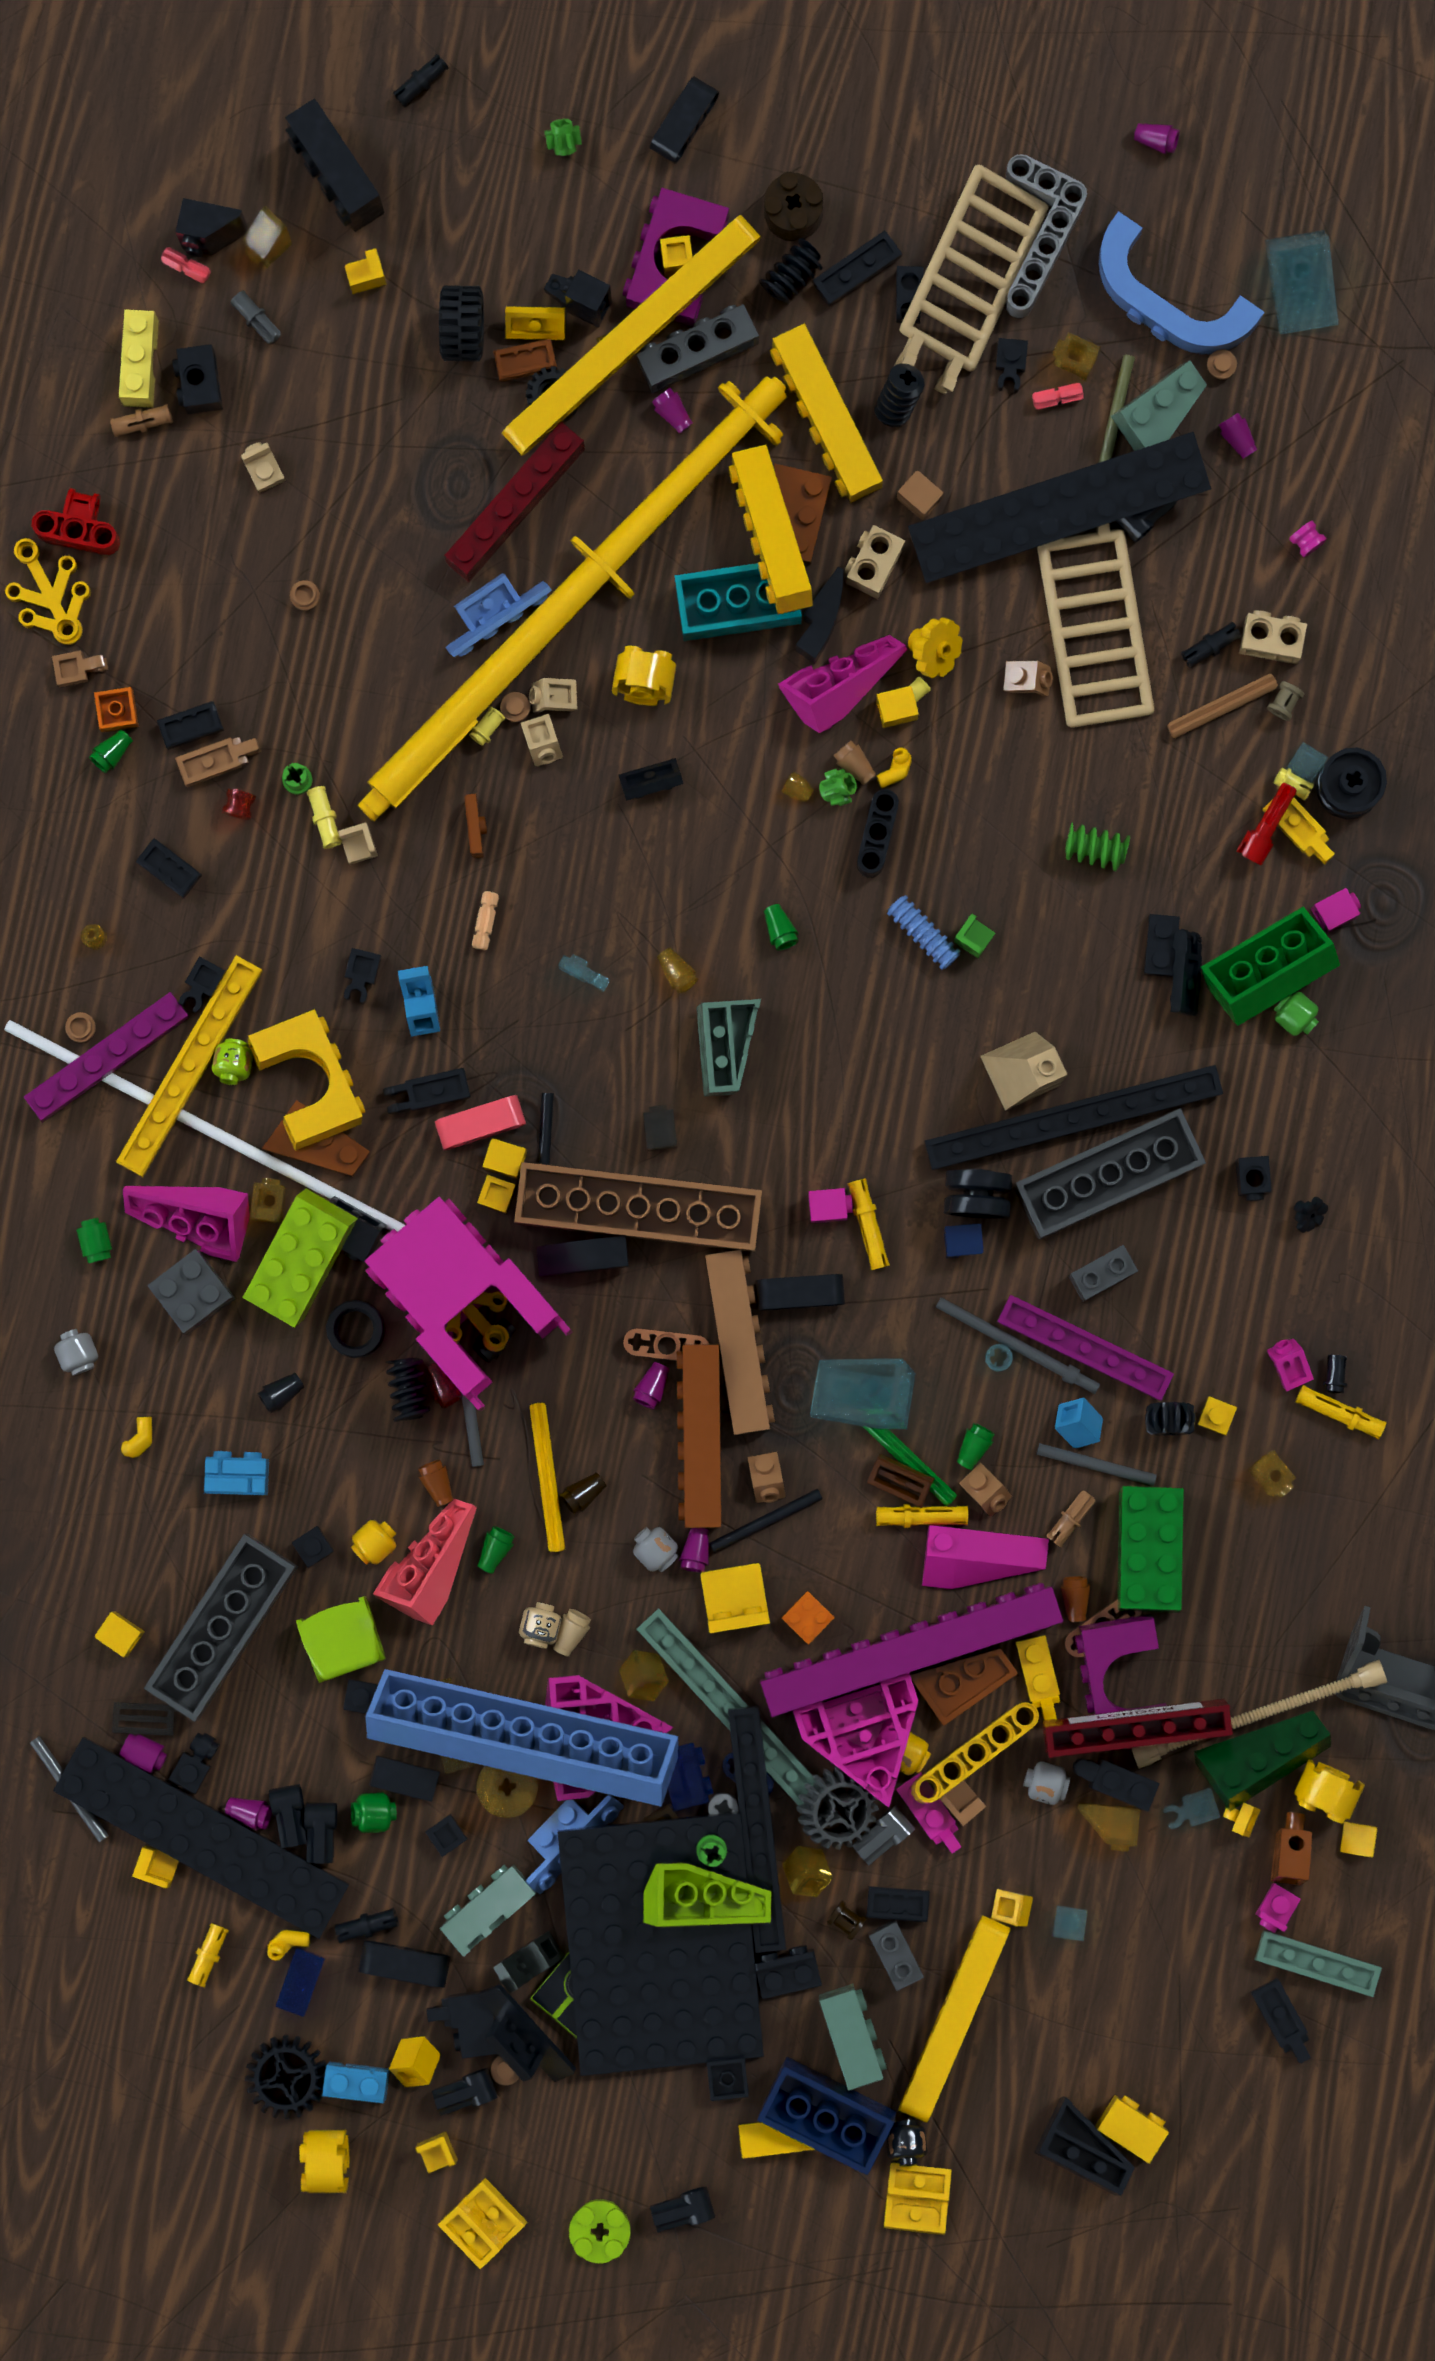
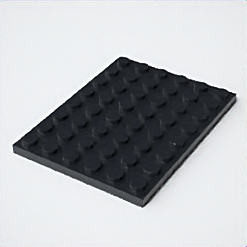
M740 1811L557 1830L581 2076L707 2063V2061L745 2057V2059L764 2057L751 1923L665 1927L643 1923L644 1890L656 1864L687 1863L747 1883ZM710 1834L721 1837L727 1847L725 1859L716 1867L703 1864L698 1859L696 1853V1846L699 1840ZM714 1846L712 1849H704L709 1859L712 1855H719L717 1846Z

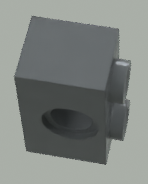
M1122 1245L1068 1275L1082 1302L1135 1274L1138 1272V1269L1125 1246Z
M892 1920L868 1932L896 1991L924 1978L896 1920Z

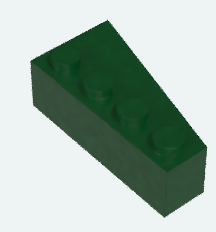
M1312 1710L1194 1751L1195 1764L1228 1810L1232 1811L1243 1804V1802L1248 1801L1307 1763L1308 1759H1313L1330 1748L1331 1734Z

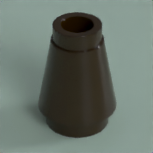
M595 1472L593 1475L564 1488L565 1492L560 1496L568 1509L573 1514H576L579 1511L583 1512L607 1485L601 1476Z

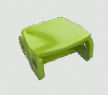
M366 1596L360 1597L359 1602L334 1606L306 1620L303 1618L296 1620L304 1648L310 1658L319 1683L386 1660Z

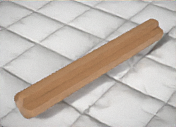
M1267 674L1169 722L1167 725L1168 731L1173 738H1177L1275 690L1278 686L1277 681L1272 674Z

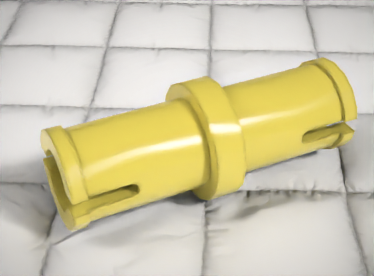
M318 786L309 789L307 795L309 796L314 813L312 820L318 826L323 848L329 849L339 846L342 841L334 820L337 816L335 811L331 810L325 791L326 788L325 786Z

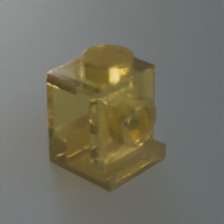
M1068 332L1064 341L1058 340L1052 356L1056 357L1054 365L1086 381L1101 347ZM1076 354L1079 357V361L1076 362L1068 356Z
M262 1178V1183L254 1182L250 1219L253 1221L282 1224L286 1187L280 1185V1180ZM269 1195L275 1198V1203L272 1206L265 1205V1198Z
M1274 1450L1267 1452L1247 1469L1270 1498L1277 1494L1282 1498L1295 1487L1291 1482L1296 1477ZM1273 1470H1277L1280 1473V1479L1277 1482L1270 1479V1473Z

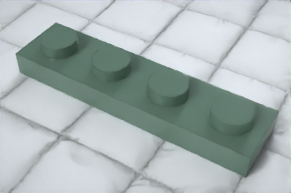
M1265 1930L1262 1932L1255 1956L1256 1961L1374 1997L1382 1970L1380 1966Z

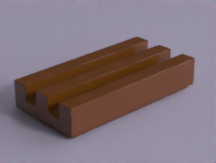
M879 1454L867 1483L922 1508L934 1478ZM881 1465L884 1466V1467H887V1468H889V1469H891V1470H893V1471H895V1472H898V1473H900V1474H902V1475H904V1476H906V1477H908V1478H911V1479H913V1480H915V1481H917V1482H919V1483H921V1484H924V1486H922V1485H920V1484H918V1483H916V1482H914V1481H911V1480H909V1479H907V1478H905V1477H903V1476H900V1475H898V1474H896V1473H894V1472H892V1471H890V1470H887V1469L881 1467ZM880 1474L893 1480L895 1483L906 1486L921 1494L917 1496L876 1476Z

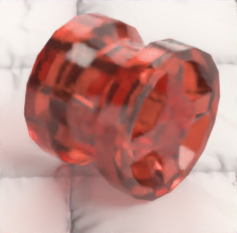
M227 789V804L223 806L221 812L231 817L250 820L252 816L250 807L251 804L255 803L256 796L237 789Z

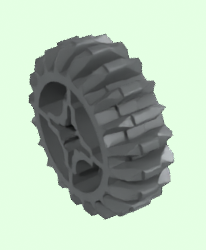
M836 1766L833 1774L830 1770L824 1769L823 1778L813 1775L815 1783L812 1786L808 1783L804 1784L808 1793L799 1794V1799L804 1804L796 1806L797 1811L802 1814L798 1821L801 1825H804L803 1832L807 1836H811V1840L815 1844L821 1842V1845L828 1849L832 1845L836 1850H840L843 1843L845 1846L852 1848V1839L854 1838L862 1842L860 1834L863 1831L871 1833V1829L867 1826L868 1823L877 1822L876 1817L871 1814L879 1810L878 1805L873 1803L877 1798ZM839 1787L851 1788L849 1791L844 1790L839 1794H834L831 1791ZM823 1799V1805H822V1807L818 1810L819 1805H820V1802H821V1800ZM833 1800L837 1802L841 1807L839 1811L841 1812L842 1816L838 1814L835 1810L836 1805L834 1804ZM857 1807L855 1815L852 1818V1813L854 1809ZM836 1823L844 1825L837 1829H825L826 1826H832Z

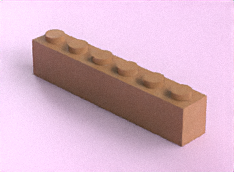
M741 1250L705 1255L734 1435L770 1430L769 1423H774L775 1419L772 1405H766L764 1393H770L768 1376L761 1375L760 1363H765L763 1345L757 1346L755 1334L760 1333L758 1315L752 1316L750 1304L756 1302L753 1285L747 1286L745 1274L751 1273L748 1256H742Z

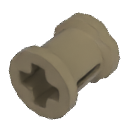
M1282 681L1279 685L1280 691L1273 703H1269L1267 709L1275 716L1290 721L1294 706L1298 699H1302L1305 694L1293 684Z

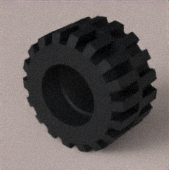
M444 285L440 292L439 300L440 355L443 361H480L483 355L484 344L483 292L480 286Z

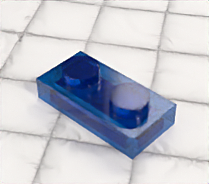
M297 1947L275 2007L304 2017L326 1957Z

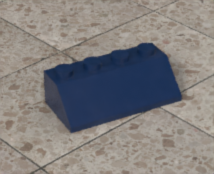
M786 2056L757 2120L868 2176L895 2122L896 2111L852 2089L848 2090L843 2084Z

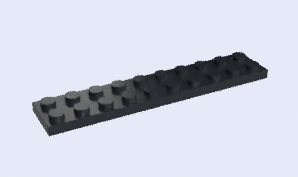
M1193 431L909 525L908 529L925 582L929 583L1211 490V485Z
M86 1737L81 1739L53 1789L57 1794L320 1939L349 1886V1883L313 1863H307L306 1859L286 1848H281L279 1844L155 1775L130 1764L124 1758Z

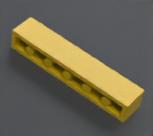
M805 323L773 338V349L770 350L772 359L776 366L782 365L786 373L783 376L785 385L789 392L795 391L799 399L796 402L797 409L803 419L808 418L812 426L809 428L810 435L816 445L821 444L825 454H822L823 461L829 471L834 470L838 478L835 481V485L841 497L847 496L849 502L852 503L881 489L883 480Z
M767 445L733 452V465L728 466L732 484L737 483L739 489L735 490L739 507L745 506L746 513L743 514L744 524L747 531L752 530L754 537L750 538L754 556L760 555L761 562H758L761 579H767L769 586L765 587L769 604H775L778 614L813 606L812 589Z

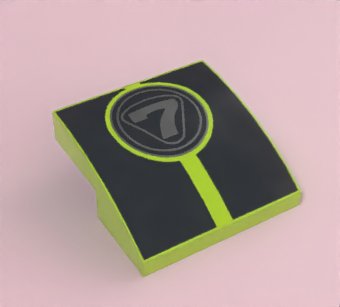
M568 1952L532 1995L530 2000L577 2038Z

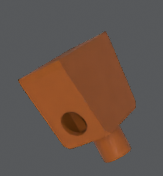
M1287 1812L1285 1828H1281L1276 1832L1270 1882L1301 1886L1309 1881L1312 1832L1304 1831L1305 1814ZM1289 1841L1296 1843L1297 1851L1290 1848Z

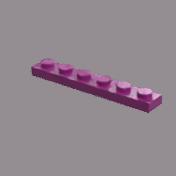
M169 992L24 1096L25 1101L43 1123L189 1018L188 1014L172 993Z
M1012 1295L1009 1296L997 1323L1159 1401L1162 1400L1174 1373Z

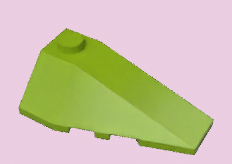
M687 1863L656 1864L644 1890L643 1923L657 1927L771 1923V1891Z

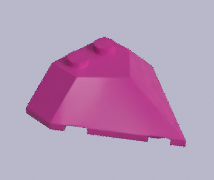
M905 1673L881 1681L879 1685L824 1703L822 1701L793 1710L802 1740L885 1806L890 1807L919 1702L910 1674Z
M579 1675L548 1678L545 1706L662 1733H667L673 1728ZM553 1782L558 1801L589 1798L596 1792Z

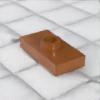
M551 338L493 351L500 382L530 376L536 372L539 374L541 369L545 367L546 370H551V366H555L556 370H558Z
M468 794L464 799L470 853L473 858H483L482 834H487L486 818L479 815L477 795Z

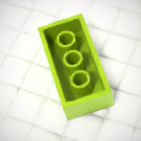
M307 1188L295 1197L243 1298L295 1328L305 1319L358 1218Z

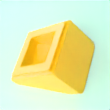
M1344 1822L1340 1852L1373 1858L1377 1827Z
M997 1889L991 1919L1026 1927L1029 1921L1033 1897Z

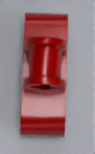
M70 488L66 496L63 513L41 510L32 518L31 526L33 531L41 541L102 555H111L120 546L119 535L112 525L97 521L100 508V494L94 493L92 496L78 493L75 489ZM45 521L54 522L53 529L49 532L40 531V527ZM74 527L83 528V533L80 537L76 539L69 537V533ZM104 533L112 534V539L108 544L101 545L98 543L100 535Z

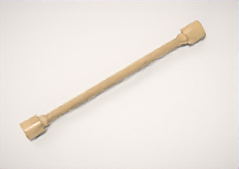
M1378 1659L1358 1668V1672L1352 1673L1348 1678L1345 1677V1680H1337V1682H1331L1330 1685L1320 1686L1319 1689L1315 1688V1690L1305 1691L1304 1694L1294 1695L1293 1698L1282 1699V1702L1279 1700L1278 1703L1268 1704L1267 1707L1256 1708V1711L1253 1709L1252 1712L1248 1711V1713H1242L1241 1716L1231 1717L1232 1728L1236 1729L1240 1725L1254 1723L1258 1719L1262 1720V1718H1268L1269 1715H1276L1277 1712L1279 1714L1284 1712V1710L1288 1711V1708L1289 1710L1294 1709L1295 1706L1305 1705L1306 1702H1314V1699L1315 1701L1320 1700L1321 1697L1331 1696L1332 1693H1340V1690L1343 1692L1347 1688H1359L1362 1686L1365 1689L1388 1683L1381 1662ZM1203 1739L1132 1747L1131 1749L1137 1766L1140 1769L1162 1759L1161 1756L1168 1754L1167 1752L1170 1750L1173 1751L1177 1747L1181 1748V1746H1187L1188 1743L1192 1744V1742H1199V1740L1202 1741Z

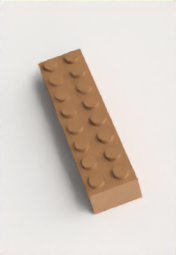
M521 1162L514 1222L515 1224L755 1252L762 1190Z

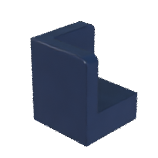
M981 1224L944 1227L946 1259L983 1253Z

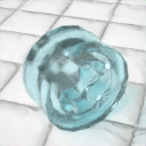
M1002 1344L991 1346L985 1354L987 1366L996 1372L1007 1369L1013 1360L1011 1350ZM1000 1349L1001 1354L1005 1352L1007 1355V1359L1003 1360V1366H996L997 1362L993 1364L990 1360V1357L995 1355L994 1350Z

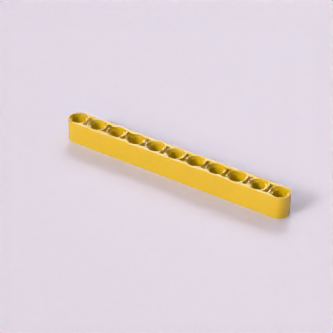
M742 215L736 217L517 416L501 434L521 456L529 452L759 242L761 236Z

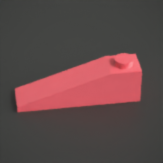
M457 1499L451 1501L429 1524V1532L419 1543L414 1540L408 1547L410 1549L409 1554L399 1564L395 1561L388 1568L373 1595L407 1616L433 1626L448 1601L477 1508L473 1504Z

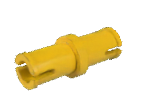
M214 1923L210 1924L202 1947L197 1948L196 1954L198 1956L187 1981L205 1988L214 1963H218L220 1959L218 1954L229 1932L228 1929L217 1926Z

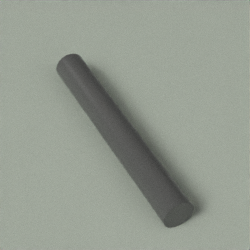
M461 1392L472 1467L483 1466L476 1408Z

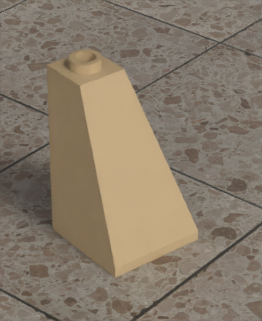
M1037 1032L1030 1033L980 1056L1005 1111L1059 1087L1067 1076L1055 1047Z

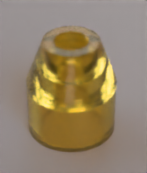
M793 771L781 792L794 800L807 802L814 789L804 777Z
M89 924L81 931V940L89 949L97 950L105 945L107 936L99 925ZM90 931L95 932V937L92 939L88 938Z

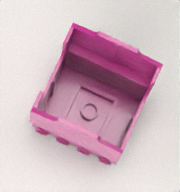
M438 1197L423 1211L420 1212L416 1209L404 1219L406 1225L397 1232L393 1229L380 1240L383 1245L365 1260L369 1266L365 1271L384 1290L386 1288L389 1289L385 1295L396 1307L403 1312H409L405 1318L421 1333L416 1338L418 1343L477 1410L483 1411L485 1405L477 1396L493 1382L460 1343L457 1344L452 1339L454 1338L453 1332H446L445 1328L451 1319L461 1312L460 1324H462L467 1319L462 1310L481 1293L500 1291L542 1339L557 1326L566 1336H569L573 1331L510 1258L504 1262L490 1245L484 1248L482 1245L487 1241L470 1222H467L465 1225L463 1224L467 1218L449 1198L444 1202ZM473 1304L477 1310L482 1306L480 1304Z

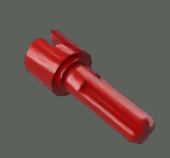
M1283 783L1280 786L1256 829L1246 832L1236 852L1241 853L1244 857L1261 866L1263 865L1274 845L1272 844L1273 840H1271V837L1297 792L1296 788L1287 783Z

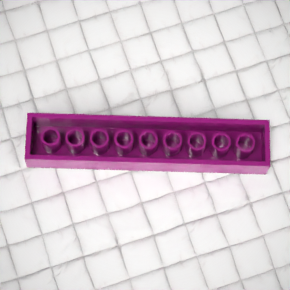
M1037 1583L1025 1587L1026 1594L1015 1596L1014 1592L1006 1593L995 1597L997 1603L986 1606V1603L982 1601L967 1606L968 1612L957 1615L956 1611H951L937 1616L939 1622L928 1625L926 1620L909 1625L910 1631L900 1635L896 1629L881 1634V1641L870 1644L868 1639L851 1644V1651L841 1653L838 1648L823 1653V1660L812 1663L811 1658H807L793 1663L795 1669L783 1672L781 1667L764 1672L765 1679L760 1680L771 1717L1062 1623L1063 1618L1053 1588L1050 1586L1045 1587L1044 1583Z

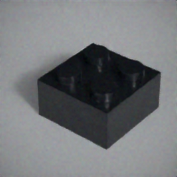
M745 2057L707 2061L711 2101L749 2097Z

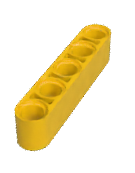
M1028 1702L1013 1706L917 1778L911 1787L913 1798L921 1804H929L941 1798L1031 1730L1039 1720L1037 1708ZM1019 1709H1025L1029 1712L1030 1721L1027 1725H1022L1017 1721L1016 1714ZM995 1727H1001L1005 1730L1006 1740L1003 1743H997L993 1739L992 1731ZM971 1745L981 1748L982 1758L978 1762L972 1761L968 1756V1749ZM947 1763L954 1764L958 1769V1776L955 1780L948 1779L944 1774V1767ZM923 1781L930 1782L934 1787V1793L931 1798L923 1797L919 1791L920 1784Z

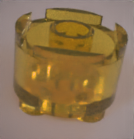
M485 1766L477 1779V1795L482 1806L489 1813L502 1818H512L526 1812L535 1802L539 1793V1778ZM505 1778H509L510 1783L516 1784V1788L511 1790V1794H507L506 1790H501L500 1785L505 1782Z

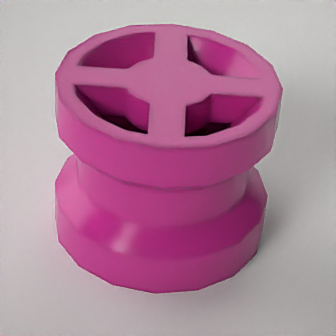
M1312 520L1297 530L1289 540L1292 544L1299 546L1300 554L1305 558L1325 543L1327 538L1324 534L1318 533L1316 524Z

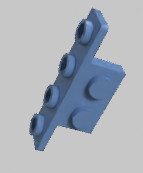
M504 573L500 574L454 606L469 631L445 648L453 657L466 655L474 648L473 644L482 638L484 640L491 638L499 631L498 627L505 622L512 623L523 615V610L531 605L537 606L548 598L547 594L552 589L547 583L542 581L519 597Z
M608 1794L588 1815L574 1799L566 1800L528 1839L529 1843L541 1854L545 1861L525 1882L534 1891L541 1894L544 1890L549 1889L561 1874L557 1830L608 1825L618 1817L624 1805Z

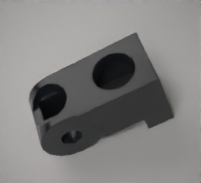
M897 266L896 323H902L923 278L924 267ZM921 311L915 321V324H920Z

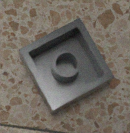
M197 1249L193 1250L147 1285L183 1334L186 1335L192 1333L236 1299L203 1254Z

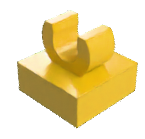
M1243 1802L1241 1810L1234 1809L1229 1811L1226 1807L1223 1817L1235 1822L1232 1831L1249 1838L1261 1809Z

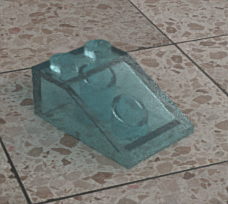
M1321 230L1265 240L1279 334L1339 325L1330 243L1326 232Z
M903 1358L819 1360L810 1416L812 1418L875 1429H907L916 1373Z

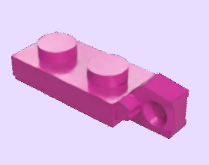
M921 1772L917 1773L897 1787L896 1790L929 1838L933 1839L936 1845L943 1841L953 1854L962 1847L953 1835L954 1832L959 1830L955 1824L956 1822L940 1799L929 1804H921L913 1798L911 1794L912 1784L923 1775ZM923 1781L920 1784L919 1791L921 1795L925 1798H931L934 1790L927 1781Z

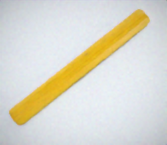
M534 1403L529 1408L548 1549L550 1552H559L565 1549L547 1410L545 1403Z

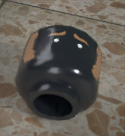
M916 2120L894 2122L886 2138L888 2157L891 2160L899 2161L901 2167L918 2165V2159L923 2158L927 2154L925 2129L921 2125H917Z

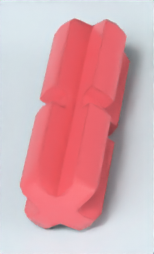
M167 247L161 256L164 264L179 272L183 271L185 275L200 283H205L209 278L211 271L208 267L193 259L188 260L187 256L170 247Z
M1080 383L1060 386L1056 391L1054 388L1032 394L1033 405L1037 410L1058 406L1057 402L1066 404L1080 401L1084 397L1083 388Z

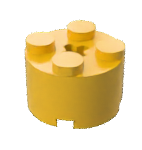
M625 646L624 652L620 653L617 657L612 693L617 696L618 692L624 694L625 701L639 705L657 706L658 700L664 699V705L668 704L671 701L676 672V664L671 660L672 654L666 651L644 652L637 646Z
M1308 1759L1294 1795L1297 1796L1296 1800L1299 1801L1298 1804L1313 1812L1316 1811V1808L1322 1809L1327 1813L1326 1817L1343 1824L1345 1819L1351 1818L1365 1784L1357 1780L1356 1784L1349 1781L1350 1775L1324 1763L1318 1762L1315 1767L1313 1760Z
M309 2130L304 2132L303 2144H300V2163H305L304 2173L301 2174L302 2192H347L349 2177H344L350 2162L347 2130Z

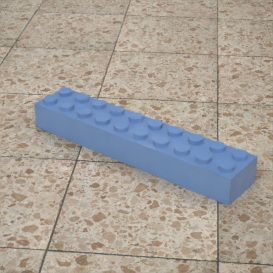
M384 1669L366 1714L367 1739L661 1807L678 1760V1736L387 1669Z

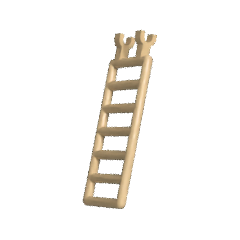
M976 165L973 168L900 325V332L909 339L895 365L904 363L914 366L922 345L949 360L934 388L942 394H946L947 391L953 392L961 368L969 372L975 370L1007 301L1008 292L1049 209L1047 203L982 165ZM981 179L1035 210L1029 225L1024 224L976 196L975 192ZM968 207L975 208L1023 236L1017 251H1013L962 221ZM956 233L964 235L1010 262L1011 264L1005 277L997 275L952 249L950 246ZM946 258L998 288L999 290L993 303L986 302L938 274L944 259ZM932 284L987 315L980 331L928 302L926 297ZM920 311L974 341L968 357L915 328L914 323Z
M1109 523L1096 527L1097 532L1066 537L1037 547L1067 725L1071 728L1152 715L1155 709L1126 536L1122 529L1110 530ZM1115 542L1117 559L1057 569L1052 568L1051 551ZM1113 571L1120 572L1122 588L1057 598L1055 581ZM1118 600H1124L1127 617L1062 627L1060 610ZM1129 629L1132 643L1130 647L1067 657L1064 639ZM1134 658L1136 676L1072 686L1069 668ZM1139 687L1142 705L1077 715L1074 697Z

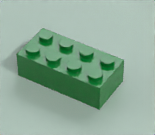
M1303 906L1201 966V970L1209 991L1233 1022L1239 1026L1340 966L1334 943Z
M1122 1486L1119 1490L1118 1611L1178 1613L1182 1610L1184 1488Z

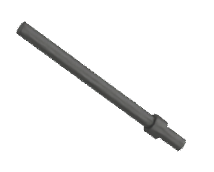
M942 1297L935 1307L1062 1376L1061 1380L1070 1385L1074 1383L1093 1394L1097 1392L1100 1383L1079 1373L1080 1369L1071 1364L1067 1366Z

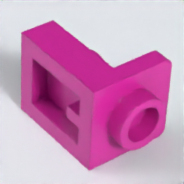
M1295 1339L1281 1340L1274 1347L1267 1350L1269 1357L1274 1362L1282 1386L1286 1391L1314 1380L1303 1348Z
M1273 1882L1255 1913L1258 1917L1262 1918L1259 1924L1273 1933L1277 1929L1285 1932L1287 1929L1286 1924L1301 1899Z

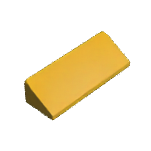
M762 2122L738 2125L742 2158L815 2150Z

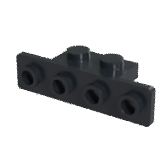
M501 1984L480 1992L478 1995L479 2000L496 2017L485 2040L523 2082L532 2079L538 2066L553 2081L561 2080L575 2073L576 2067Z

